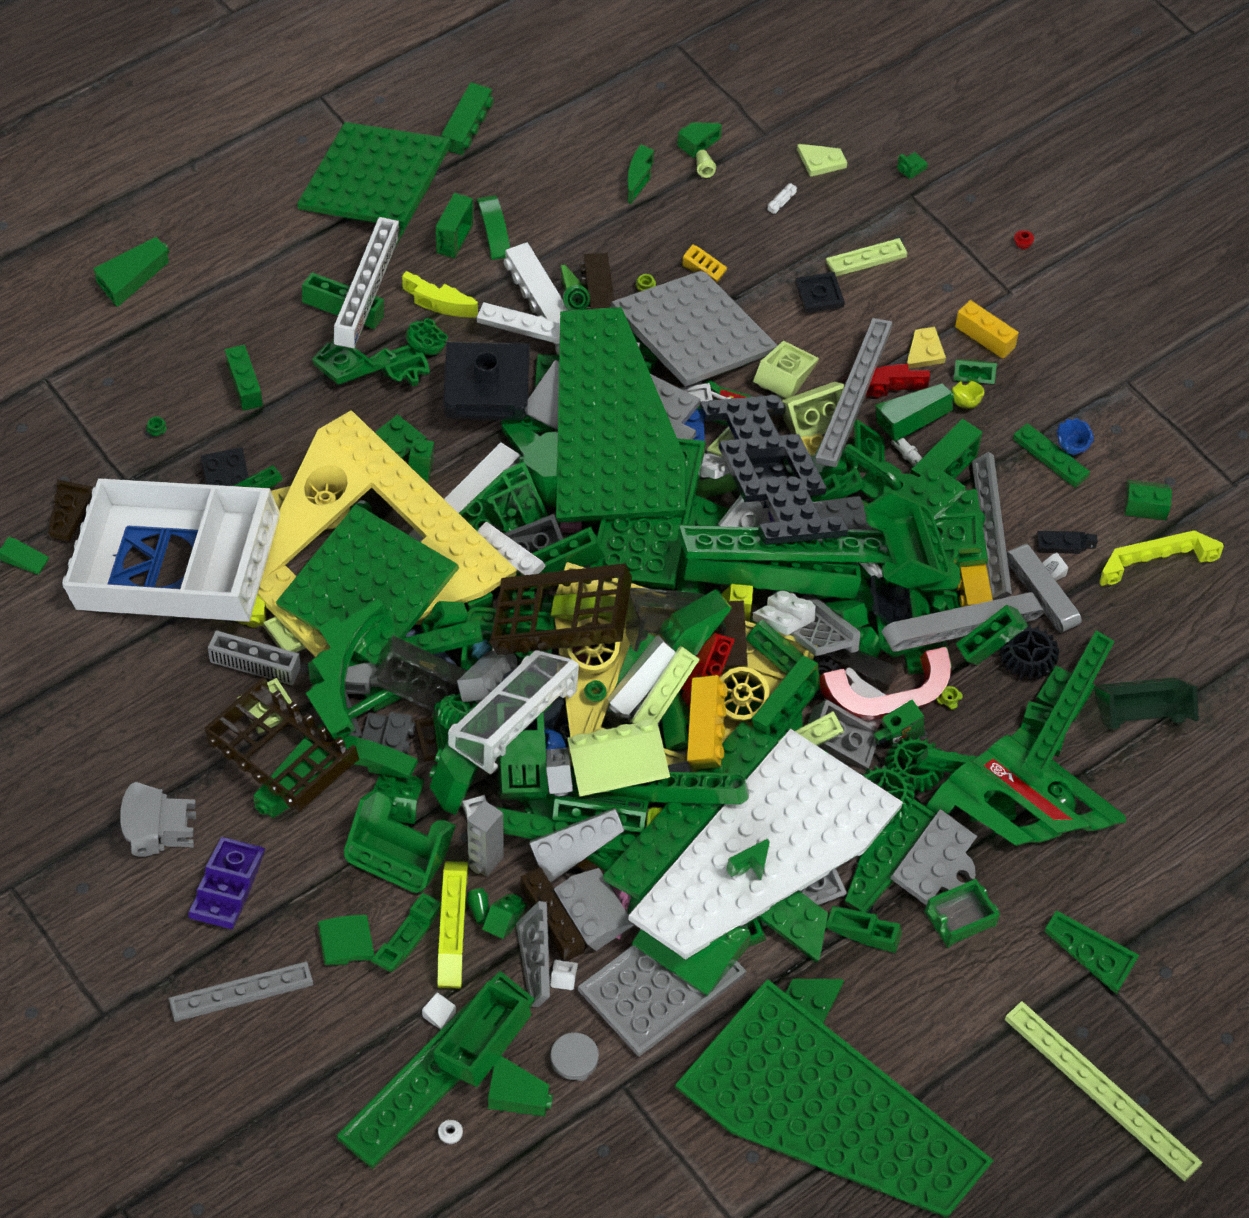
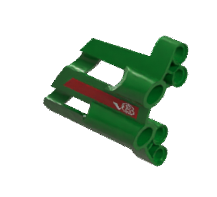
M1020 727L1012 736L1006 735L1002 737L986 752L973 761H968L959 767L940 786L926 805V808L935 814L940 809L949 814L951 810L958 806L1016 846L1027 842L1037 843L1051 840L1062 835L1064 832L1073 830L1095 831L1126 822V817L1123 813L1054 760L1050 762L1041 779L1022 769L1021 766L1037 739L1023 727ZM1056 781L1093 809V811L1077 815L1047 792L1048 786ZM996 791L1004 792L1040 820L1031 825L1017 827L987 804V802Z

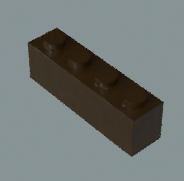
M608 253L584 254L583 263H580V274L584 275L582 277V286L587 289L590 295L589 307L586 309L610 308L611 302L615 300Z
M539 867L520 876L521 891L531 908L538 901L547 902L548 937L562 960L569 961L585 953V939L559 899L543 869Z

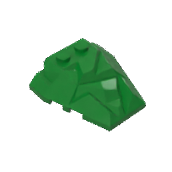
M524 461L503 470L459 512L476 531L485 522H488L502 533L548 516Z

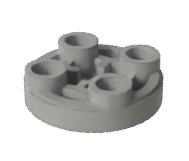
M568 1033L558 1038L552 1046V1068L564 1078L584 1081L597 1067L599 1058L598 1048L595 1042L587 1035Z

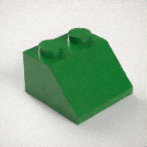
M1127 479L1124 515L1167 521L1171 508L1172 488L1168 484Z

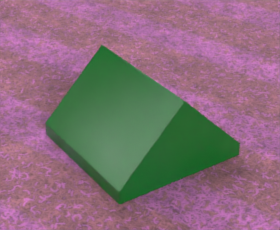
M858 419L855 420L852 446L877 463L885 462L884 438ZM858 464L857 470L859 471V473L869 472L867 469Z

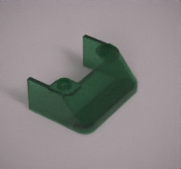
M1171 677L1094 686L1102 724L1107 729L1121 728V724H1124L1125 721L1162 717L1172 719V722L1175 723L1185 722V718L1199 721L1197 685L1184 679Z

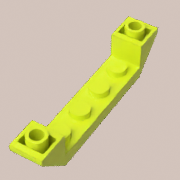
M1190 531L1116 548L1102 571L1099 583L1103 586L1107 584L1114 585L1120 582L1124 567L1132 563L1147 562L1154 558L1168 557L1180 552L1186 553L1193 549L1200 563L1206 561L1213 562L1220 558L1224 545L1222 542L1197 531Z
M445 861L438 951V988L461 989L462 953L468 862Z

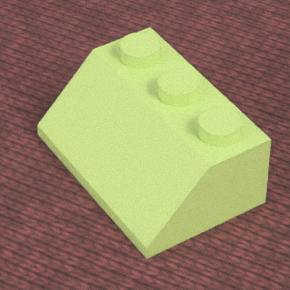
M832 382L782 400L785 406V413L782 414L783 419L791 433L799 434L800 437L825 434L844 390V384Z

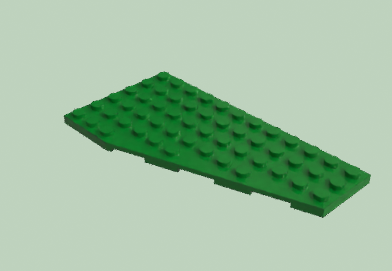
M622 307L560 311L557 523L686 515L685 455Z

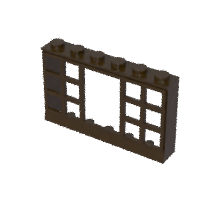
M623 563L501 578L500 594L492 636L489 642L497 655L622 642L632 575L626 564ZM612 578H618L617 589L603 590L604 581L610 582ZM599 580L597 591L583 593L584 583L591 584L592 581ZM579 582L571 628L535 632L543 588L549 589L551 585L559 584L569 587L571 583ZM538 587L536 598L522 600L523 591H529L530 588ZM518 589L517 599L512 601L513 590ZM616 595L614 606L600 607L602 596ZM596 597L594 608L580 610L582 598ZM535 604L533 615L519 617L521 605ZM515 606L514 615L512 618H509L510 607ZM613 612L611 623L597 625L599 613ZM593 614L590 626L577 627L580 615ZM532 621L530 632L516 634L518 622ZM512 623L510 635H505L507 624Z
M264 677L204 728L207 735L206 741L211 747L220 749L228 760H234L242 771L251 773L256 782L265 784L274 796L279 795L288 807H294L299 812H302L310 802L350 766L359 761L356 746L352 745L347 749L341 737H338L336 740L331 738L327 727L323 725L318 728L315 725L314 718L309 713L302 716L296 703L291 702L288 705L285 703L280 691L270 692L267 680ZM258 702L269 708L260 718L255 717L249 712ZM276 713L283 721L272 730L263 722L270 715ZM243 715L254 722L244 732L233 725ZM289 723L314 742V744L273 779L248 758ZM260 726L268 734L256 743L247 735ZM228 728L238 735L230 744L219 737ZM242 740H245L252 746L244 755L234 749ZM318 747L330 754L319 764L308 757ZM334 758L336 759V760H335L332 764H330L326 769L323 768V767H325L332 759H334ZM303 761L314 768L304 778L293 771ZM318 772H320V774H319L314 780H312L310 783H308V781H309L314 775H316ZM288 774L298 781L290 790H287L279 783ZM304 786L305 788L295 796L294 793Z

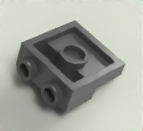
M390 712L389 716L368 713L362 739L382 744L408 755L411 741L408 740L410 735H414L415 722H412V715Z

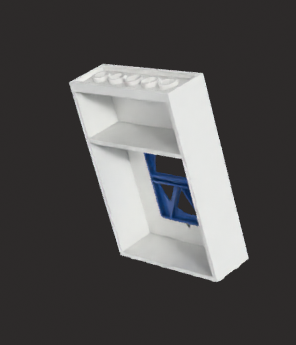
M98 479L96 487L92 490L91 502L86 508L85 520L80 526L79 538L75 541L73 556L69 559L67 575L64 576L62 582L63 588L66 590L76 610L249 622L280 517L279 509L270 488ZM160 534L156 550H153L141 541L147 537ZM176 535L185 539L193 548L185 576L171 585L155 587L170 536ZM132 547L137 548L151 558L127 569L123 568L124 559ZM149 570L144 586H138L129 580L130 577Z

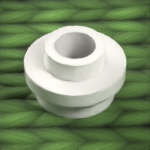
M455 1120L444 1121L438 1129L439 1138L447 1144L458 1142L463 1134L462 1126ZM452 1128L455 1130V1132L449 1134L446 1132V1130Z

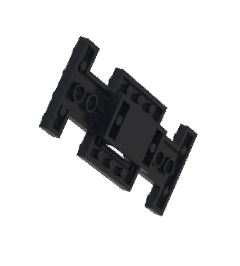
M779 395L700 402L699 408L705 421L726 420L735 440L720 441L718 448L744 502L760 501L763 509L769 508L775 520L772 523L759 524L758 531L765 545L847 537L848 529L842 517L821 518L810 496L825 495L827 488L800 435L779 436L770 418V415L785 413V406ZM784 456L786 457L795 477H790L783 463Z

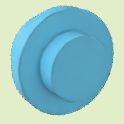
M486 639L483 640L484 642L476 643L472 646L471 650L473 652L471 656L473 658L477 657L480 659L485 653L490 651L491 646Z

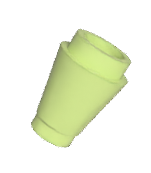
M705 150L698 151L696 154L697 172L702 177L709 178L714 175L716 165Z

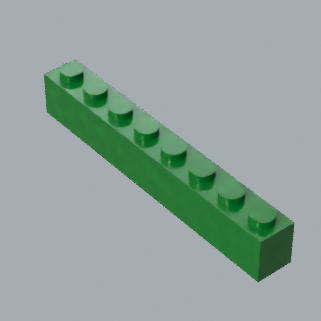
M685 556L683 565L684 580L693 582L753 586L756 589L797 592L799 594L840 597L842 599H856L861 581L859 565L833 562L686 559Z

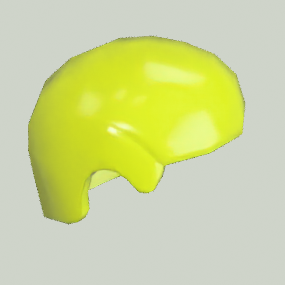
M960 381L951 389L954 395V403L965 409L977 407L984 396V388L974 381H970L967 385H962Z

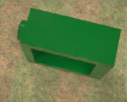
M457 193L453 194L435 227L436 253L456 258L473 226V198Z

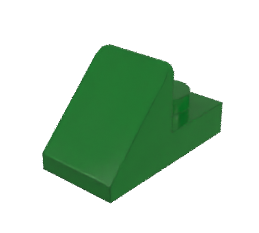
M768 838L728 858L726 871L732 877L738 873L744 874L751 867L758 878L762 880L770 844Z

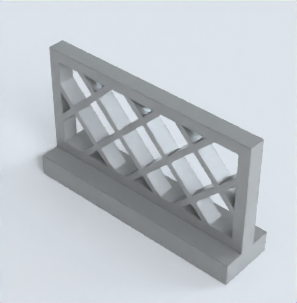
M804 594L803 599L810 600L816 605L815 620L804 626L806 628L801 627L789 635L793 636L798 643L815 656L844 648L851 653L857 652L859 650L860 631L812 594Z

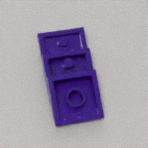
M221 837L205 867V875L197 888V897L189 910V918L233 930L254 883L265 848Z

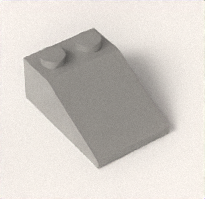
M827 699L814 706L808 724L834 711L844 730V733L818 747L822 750H827L828 754L843 763L863 769L869 768L877 746L873 733L879 731V729Z

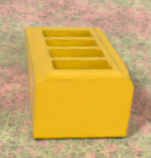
M694 244L683 256V267L695 273L703 271L716 283L727 271L726 266Z

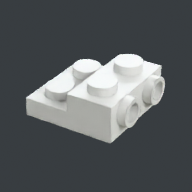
M779 591L768 597L767 606L753 612V621L759 622L764 620L774 630L789 635L815 620L816 605L810 600L797 598L794 593Z

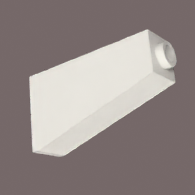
M657 635L608 697V701L611 704L609 708L618 716L622 713L627 717L653 688L676 653L660 636Z

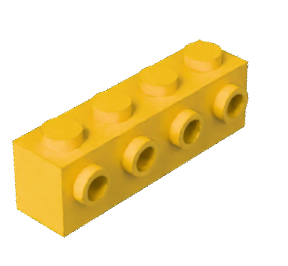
M718 675L692 678L687 761L695 770L721 767V758L724 757V748L722 746V738L725 737L723 719L726 717L724 701L728 690L727 685L723 683Z

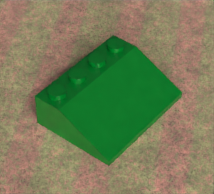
M737 926L710 942L709 946L687 959H684L642 929L633 940L632 945L708 997L747 950L751 934L742 927Z

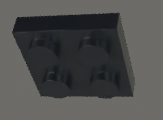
M835 272L797 277L795 279V285L805 314L844 307L845 301Z

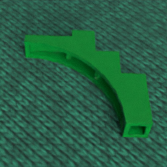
M379 598L367 603L357 613L348 615L346 620L342 622L338 616H335L334 618L327 619L318 627L331 648L320 652L312 660L325 681L313 685L306 694L335 740L338 737L343 739L356 731L346 704V676L353 653L364 635L374 624L389 614Z

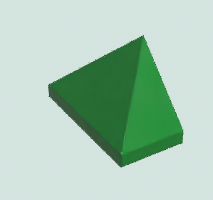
M977 359L956 360L954 380L995 384L997 363Z

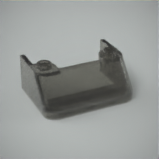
M631 588L626 614V636L633 651L638 652L640 642L647 639L648 633L661 634L659 631L663 622L669 619L674 612L705 596V594ZM724 621L720 623L714 633L725 635L727 627Z

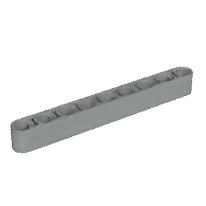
M1030 592L896 621L884 627L882 634L892 651L895 652L967 636L1005 605L1018 609L1026 622L1039 618L1044 613V609L1034 593Z

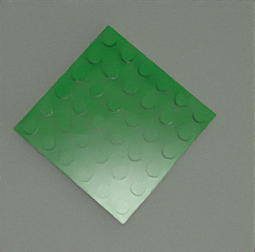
M344 122L297 203L298 209L376 223L378 218L382 217L399 221V226L406 228L452 145L451 140L445 137Z
M355 504L279 597L276 604L284 611L321 633L318 627L327 619L338 616L342 622L346 620L348 615L357 613L367 603L379 598L389 614L374 624L364 635L354 653L380 669L458 571L459 566L442 554Z

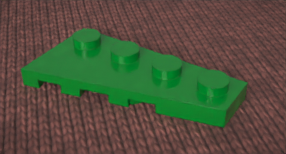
M1057 910L1045 929V933L1116 995L1139 957L1133 951Z

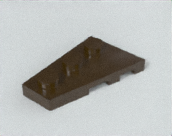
M57 479V494L54 496L55 505L54 511L51 513L48 533L51 538L70 541L86 513L87 505L91 502L94 487Z

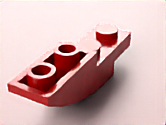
M908 364L876 368L865 396H888V390L926 389L929 386L930 371L909 370Z
M714 633L696 655L700 660L681 687L684 690L682 698L689 709L691 706L692 678L715 675L720 677L735 641L734 638Z

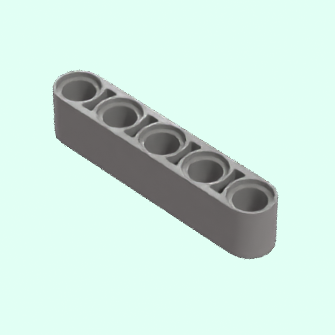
M1023 544L1006 552L1009 566L1028 592L1034 593L1044 609L1045 615L1058 632L1063 633L1081 624L1080 613L1028 544Z

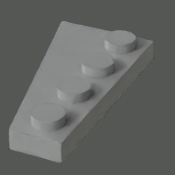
M616 808L531 840L530 845L539 867L543 869L551 883L622 833L624 827Z
M538 901L516 923L527 992L535 998L532 1007H539L550 997L547 902Z

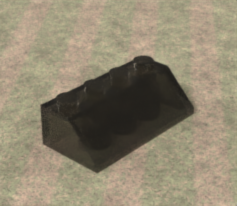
M392 635L381 651L369 682L433 712L435 704L441 702L445 696H450L451 694L458 695L460 693L457 681L467 670Z

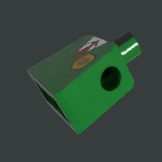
M913 699L882 718V729L873 733L874 740L878 745L889 741L892 746L894 743L898 744L900 738L906 741L908 736L912 740H915L917 736L919 738L925 736L924 715Z

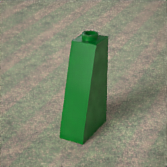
M156 236L93 268L95 280L114 305L118 307L169 263V249Z
M939 384L875 405L876 421L894 441H897L952 411L954 395L943 384Z
M304 738L271 777L275 779L307 751L313 743ZM318 747L308 757L319 764L330 754ZM335 758L332 759V760H331L325 767H323V768L326 769V768H327L330 764H332L336 759H335ZM303 761L293 771L304 778L314 768ZM318 772L316 775H314V776L308 781V783H310L312 780H314V779L320 774V772ZM288 774L279 783L287 790H290L298 781ZM265 784L253 795L255 808L263 815L267 814L274 818L290 808L285 804L283 798L279 795L274 796ZM302 786L294 795L296 796L305 787Z

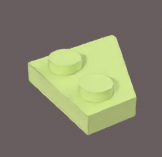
M805 144L797 145V151L810 177L847 168V161L839 148Z

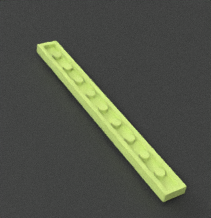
M1021 1001L1006 1015L1005 1020L1182 1180L1186 1181L1201 1166L1202 1161L1024 1002Z

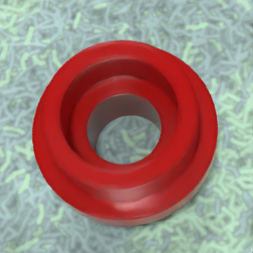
M1020 230L1016 232L1014 241L1017 247L1027 249L1033 244L1034 235L1027 230Z

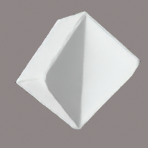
M436 993L423 1008V1018L442 1030L456 1014V1006L439 993Z

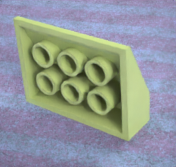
M647 719L630 725L623 724L616 728L600 729L588 734H576L568 738L579 796L670 777L657 719Z

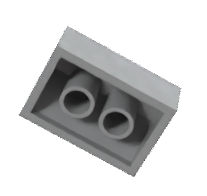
M599 868L573 875L554 888L586 943L596 951L635 925L628 920V913L610 884L604 881L603 873Z

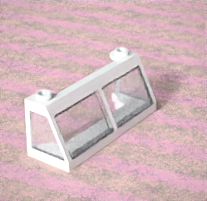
M535 650L530 656H526L521 664L458 724L451 726L448 731V746L491 775L498 768V764L495 763L497 757L506 754V746L558 696L571 698L577 692L579 664L569 658Z

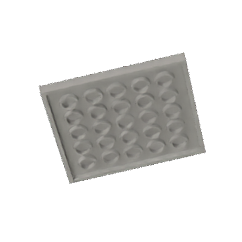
M703 271L612 301L610 308L622 307L634 334L684 386L766 357L778 346Z

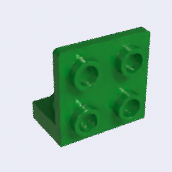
M380 774L374 789L386 793L391 798L392 809L389 818L397 822L415 824L418 798L424 785V779L416 776H411L410 779Z

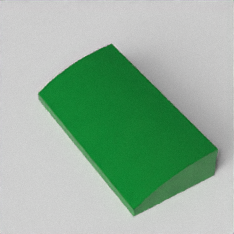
M804 655L800 658L753 716L754 728L777 740L782 737L820 689L817 662Z

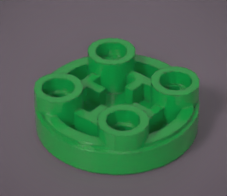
M429 318L424 319V321L411 323L405 334L406 340L411 347L428 355H436L442 352L448 336L435 326V322Z

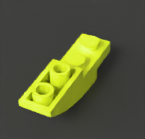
M408 271L402 275L403 289L414 295L415 304L450 316L476 317L478 315V302L474 298L459 292L456 288L444 284L439 289L436 285L430 284L418 275H413Z

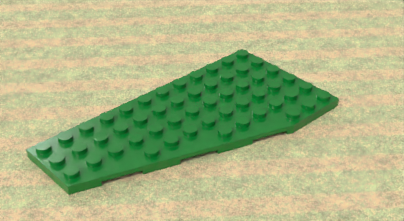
M768 979L675 1085L676 1089L731 1134L946 1218L951 1215L994 1161Z

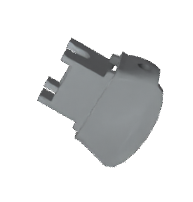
M138 782L132 783L124 794L120 814L122 833L125 839L131 842L132 854L145 857L159 854V850L163 851L165 846L194 847V839H186V837H193V828L187 827L188 819H196V811H187V809H195V800L168 799L167 794H163L162 789Z

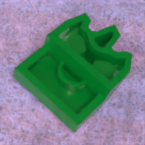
M410 344L392 350L391 352L397 356L398 361L384 365L382 369L386 377L397 382L406 379L412 387L418 386L419 374L427 375L430 372L428 361L423 352L420 353L415 350Z

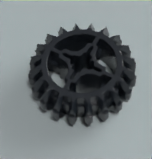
M1029 624L1026 629L1000 648L1001 661L1005 663L1006 670L1012 669V675L1018 673L1020 674V679L1027 676L1030 681L1032 676L1039 680L1041 675L1046 677L1049 672H1052L1058 663L1057 641H1053V635H1047V629L1040 631L1039 625L1034 629Z

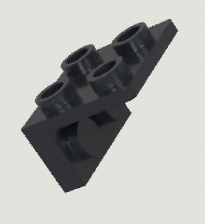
M243 447L200 456L207 485L234 486L249 478Z
M870 576V592L873 595L874 602L872 609L876 616H879L886 624L913 618L908 588L900 585L890 588L877 576Z

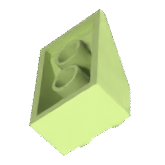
M782 341L761 360L753 382L759 384L763 389L777 393L781 398L793 397L816 366L819 358Z

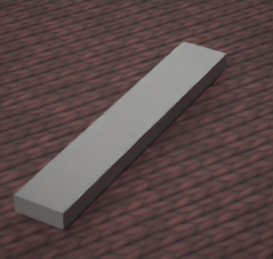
M306 961L170 997L169 1002L174 1022L313 986V980Z

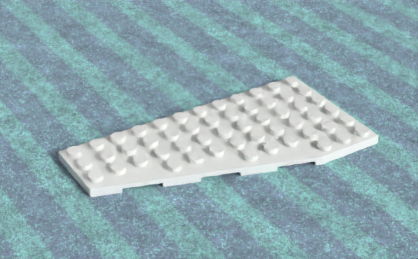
M790 729L746 780L749 791L748 800L742 804H725L631 912L628 920L684 959H687L735 927L742 926L766 912L772 905L825 877L831 870L857 855H862L900 810L903 802ZM768 838L770 844L762 880L758 878L751 867L744 874L738 873L731 877L726 871L728 858Z

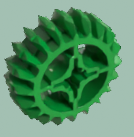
M460 693L458 695L451 694L450 696H445L441 700V704H439L438 720L442 726H445V729L449 730L453 724H458L479 703H475V701L462 702ZM489 702L465 725L463 733L477 737L479 735L484 737L492 734L496 727V706Z
M908 736L906 741L900 738L898 744L894 743L887 752V758H885L887 769L891 770L894 766L896 773L902 771L903 777L908 776L909 783L913 785V792L919 790L922 794L924 788L930 791L933 786L937 787L939 780L943 779V771L921 768L917 765V758L927 748H936L935 742L928 744L927 738L921 741L919 736L915 740ZM898 760L902 762V765L905 767L904 770L899 766Z
M875 765L873 771L867 768L865 774L861 773L862 776L903 802L902 807L890 820V823L894 821V818L900 820L902 815L908 813L914 799L913 785L909 783L908 776L903 777L902 771L896 773L894 766L891 770H888L885 765L882 766V769Z

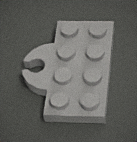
M940 809L890 879L927 906L928 899L934 897L939 889L946 892L964 884L957 879L956 875L958 873L965 875L967 881L975 879V866L972 859L966 854V851L977 836Z

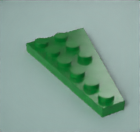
M913 799L912 807L906 815H902L900 820L894 818L892 823L889 822L861 855L844 905L852 910L866 913L872 908L893 882L890 879L893 873L936 814Z

